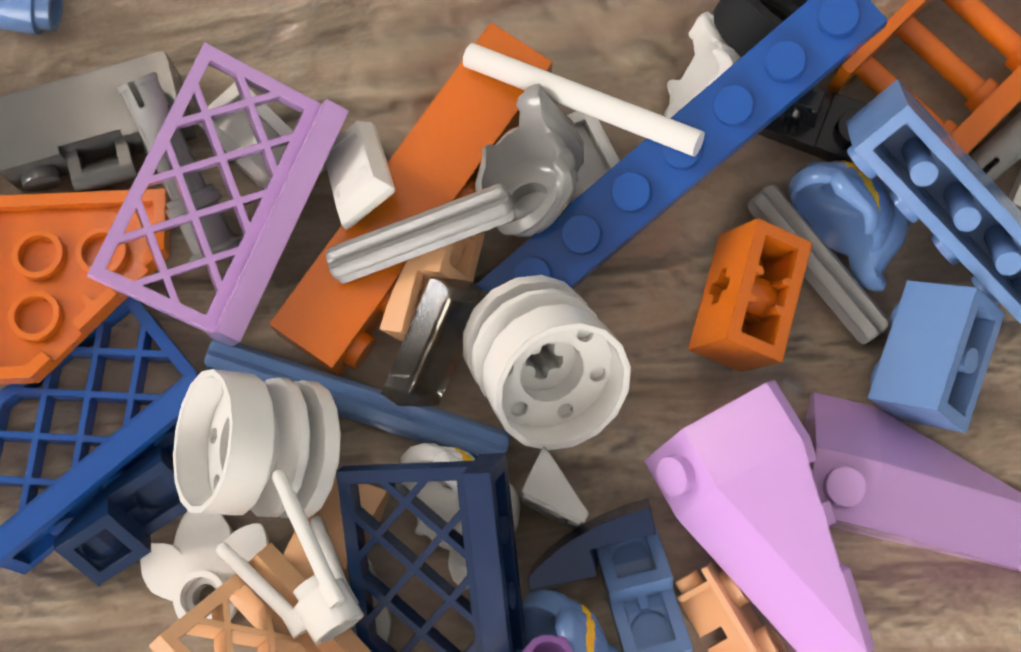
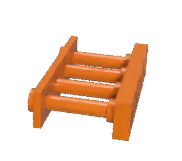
M908 0L887 21L886 26L838 66L839 70L827 89L832 93H839L857 76L876 95H879L897 78L879 63L875 57L898 36L967 99L963 105L972 114L958 126L951 118L944 122L910 91L968 154L1021 100V36L981 0H942L1008 59L1004 65L1012 73L1001 85L991 77L985 81L916 19L933 0Z

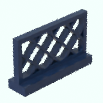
M506 453L479 454L474 461L342 466L336 471L350 585L359 602L358 605L364 613L363 618L356 623L357 636L372 652H397L377 634L375 618L385 607L415 632L399 652H410L421 639L437 652H462L433 627L450 606L473 625L475 639L463 652H522L525 649L527 642ZM457 481L460 509L448 523L417 497L428 482ZM404 482H418L411 491L402 484ZM358 484H379L400 502L383 524L361 507ZM406 508L437 534L420 556L416 555L388 530ZM460 520L463 536L454 529ZM364 530L371 536L367 543H365ZM443 540L466 559L467 575L456 588L425 562ZM377 542L408 568L391 589L369 571L367 554ZM413 574L444 599L427 621L396 595ZM468 586L470 601L464 595H462L463 591ZM372 595L380 601L375 608Z

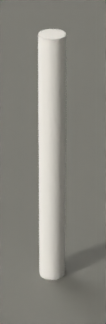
M471 43L465 50L463 66L522 90H526L531 85L540 84L555 103L693 157L698 154L703 144L705 132L478 44Z

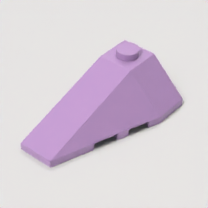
M775 380L762 384L683 428L644 460L676 518L796 652H872L875 650L852 571L848 566L839 561L829 526L837 522L830 500L821 502L810 463L817 461L811 437Z
M815 392L810 394L804 428L811 437L817 461L811 462L810 466L821 502L830 500L837 522L829 527L1021 572V493L876 406Z

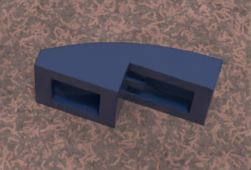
M159 446L131 466L103 489L64 528L54 540L53 550L97 586H100L151 552V534L188 511L180 502L175 485L173 457L162 446Z
M649 498L603 513L563 536L532 565L527 578L530 591L595 577L598 567L595 553L596 548L656 535Z

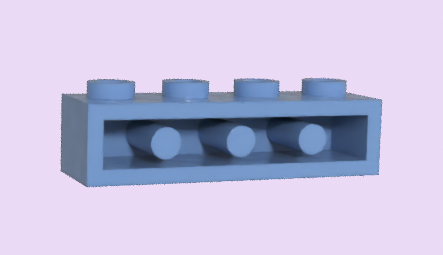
M898 79L895 80L846 121L852 144L847 149L848 155L868 178L873 179L878 175L892 190L889 193L890 198L901 213L912 223L920 219L932 231L931 240L940 253L954 266L961 262L974 275L971 277L974 286L978 287L996 306L1002 304L1021 324V211Z

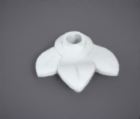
M186 511L180 521L173 545L151 543V552L140 559L142 577L146 586L152 593L173 601L175 612L180 619L200 603V594L206 586L211 585L217 589L236 574L232 567L218 555L217 546L220 543H227L242 558L249 562L269 544L268 534L262 523L246 525L233 532L230 523L224 515L190 513ZM229 600L231 620L235 615L237 608ZM212 613L206 618L212 619Z

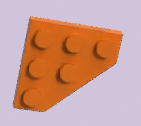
M146 189L141 199L150 224L153 225L169 220L165 212L168 209L165 203L171 199L166 189ZM129 190L0 195V385L40 383L129 297L86 277ZM136 211L124 233L141 228ZM171 229L154 234L164 261L171 256ZM145 237L118 245L106 268L132 281L149 276L157 270Z

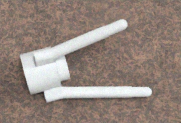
M277 469L272 473V480L315 573L314 576L305 580L293 591L298 603L293 607L227 543H220L217 546V553L283 619L293 639L308 632L314 644L320 645L350 629L363 618L364 613L347 583L323 519L320 516H313L309 523L285 472Z

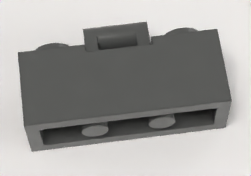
M160 51L0 96V174L17 189L23 187L24 190L31 192L52 189L61 183V176L70 174L71 182L76 192L93 191L135 179L139 173L135 153L137 155L142 153L148 155L149 152L117 87L156 72L170 107H172L183 84L178 70L166 51ZM187 106L182 117L191 115L189 106ZM194 125L181 129L186 141L196 138ZM116 155L118 156V157H116V158H112V159H109V160H105V161H102V162H98V163H95V164H91V165L86 166V164L91 163V162H95V161L102 160V159L109 158V157L116 156Z

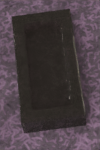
M431 276L381 394L397 406H439L463 351V331L473 309L488 292L471 281Z

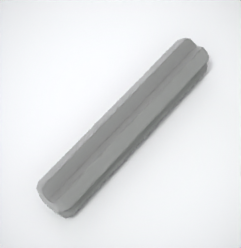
M495 184L330 247L326 252L328 268L333 278H336L340 283H348L511 222L516 216L513 200L503 184Z
M771 184L757 193L747 204L748 210L755 219L760 218L812 242L804 277L859 343L866 344L884 332L890 324L887 316L776 185Z

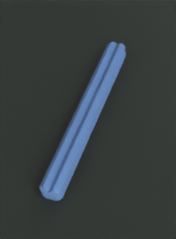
M213 339L206 352L204 361L206 370L217 369L255 374L263 382L277 377L289 378L292 382L301 380L319 382L330 391L339 416L420 443H435L439 446L457 447L469 452L475 459L479 454L507 453L510 444V434L505 430L241 343L230 347Z

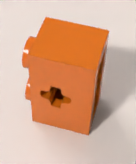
M760 218L720 234L688 350L739 372L782 363L812 242Z

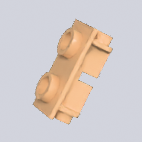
M714 559L701 569L706 579L703 580L696 569L675 582L680 591L676 598L699 637L701 638L719 627H722L727 636L709 646L708 652H787L775 629L769 624L761 625L749 605L751 600Z

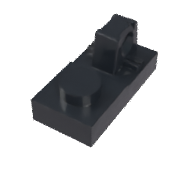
M814 86L758 133V135L829 162L842 160L853 162L847 153V149L852 144L846 121L867 104Z

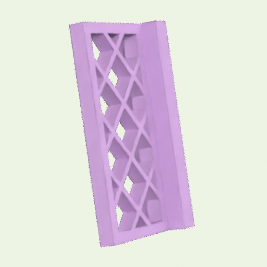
M204 42L86 277L208 333V337L232 347L240 343L349 110L328 99H325L321 104ZM208 65L234 78L241 97L240 101L208 110L199 85ZM248 86L263 94L252 97ZM193 97L198 113L182 117ZM278 101L301 113L292 133L268 140L256 107ZM245 110L257 144L224 153L212 120ZM202 123L214 157L180 167L170 140L175 130ZM286 145L278 163H276L271 149ZM261 153L270 180L264 190L240 197L228 163ZM163 154H165L170 170L154 174ZM218 166L230 200L196 211L184 176ZM174 179L186 214L151 225L141 198L147 187ZM259 201L249 221L244 205ZM234 209L243 236L237 247L212 255L200 219ZM136 211L141 228L124 233ZM190 223L203 258L167 270L154 234ZM145 237L158 273L132 281L106 268L118 245ZM232 258L221 279L216 263ZM206 266L215 289V294L205 314L179 302L171 277ZM162 281L167 297L145 286Z

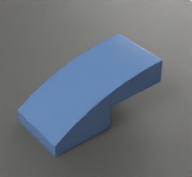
M656 524V535L596 548L595 553L622 652H693V646L673 589V575Z

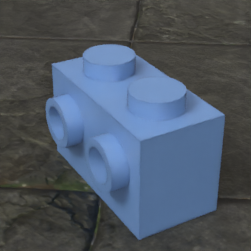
M907 280L900 303L895 306L891 315V329L881 359L876 363L871 374V389L868 399L900 421L967 433L1005 313L978 287Z

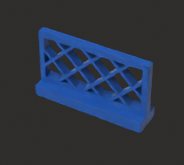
M128 297L40 383L9 384L0 391V460L4 441L31 443L25 477L0 476V486L23 487L18 512L0 526V567L24 575L27 574L54 551V540L79 512L122 473L159 446H162L170 455L173 453L175 429L181 404L190 384L199 375V372L142 302ZM132 312L141 323L137 348H108L112 327ZM152 339L161 350H151ZM74 358L91 359L85 390L58 389L62 367ZM106 360L134 361L129 393L100 391ZM148 362L173 363L183 376L163 394L143 393ZM22 399H40L34 432L7 431L12 407ZM55 400L83 402L77 435L49 433ZM98 403L127 404L123 426L111 436H92ZM141 405H148L140 412ZM47 444L75 445L71 469L58 479L41 478ZM90 446L96 447L92 452L89 453ZM38 488L45 489L37 496Z

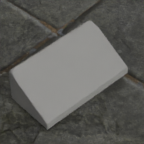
M543 446L521 491V504L570 529L578 528L585 523L589 513L549 451Z

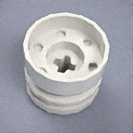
M544 275L516 277L492 289L473 309L463 331V358L473 379L479 385L483 395L488 399L505 431L525 446L542 449L544 446L548 451L574 447L598 435L618 415L629 392L631 366L623 345L607 326L597 318L595 312L587 305L584 299L564 281Z
M217 369L202 371L189 386L181 404L175 429L173 466L175 485L180 502L190 513L244 515L251 510L257 517L280 516L281 518H289L272 480V473L277 469H281L285 472L307 519H309L322 508L333 487L339 464L341 432L338 410L330 391L319 382L301 380L292 382L289 378L277 377L263 382L255 374Z

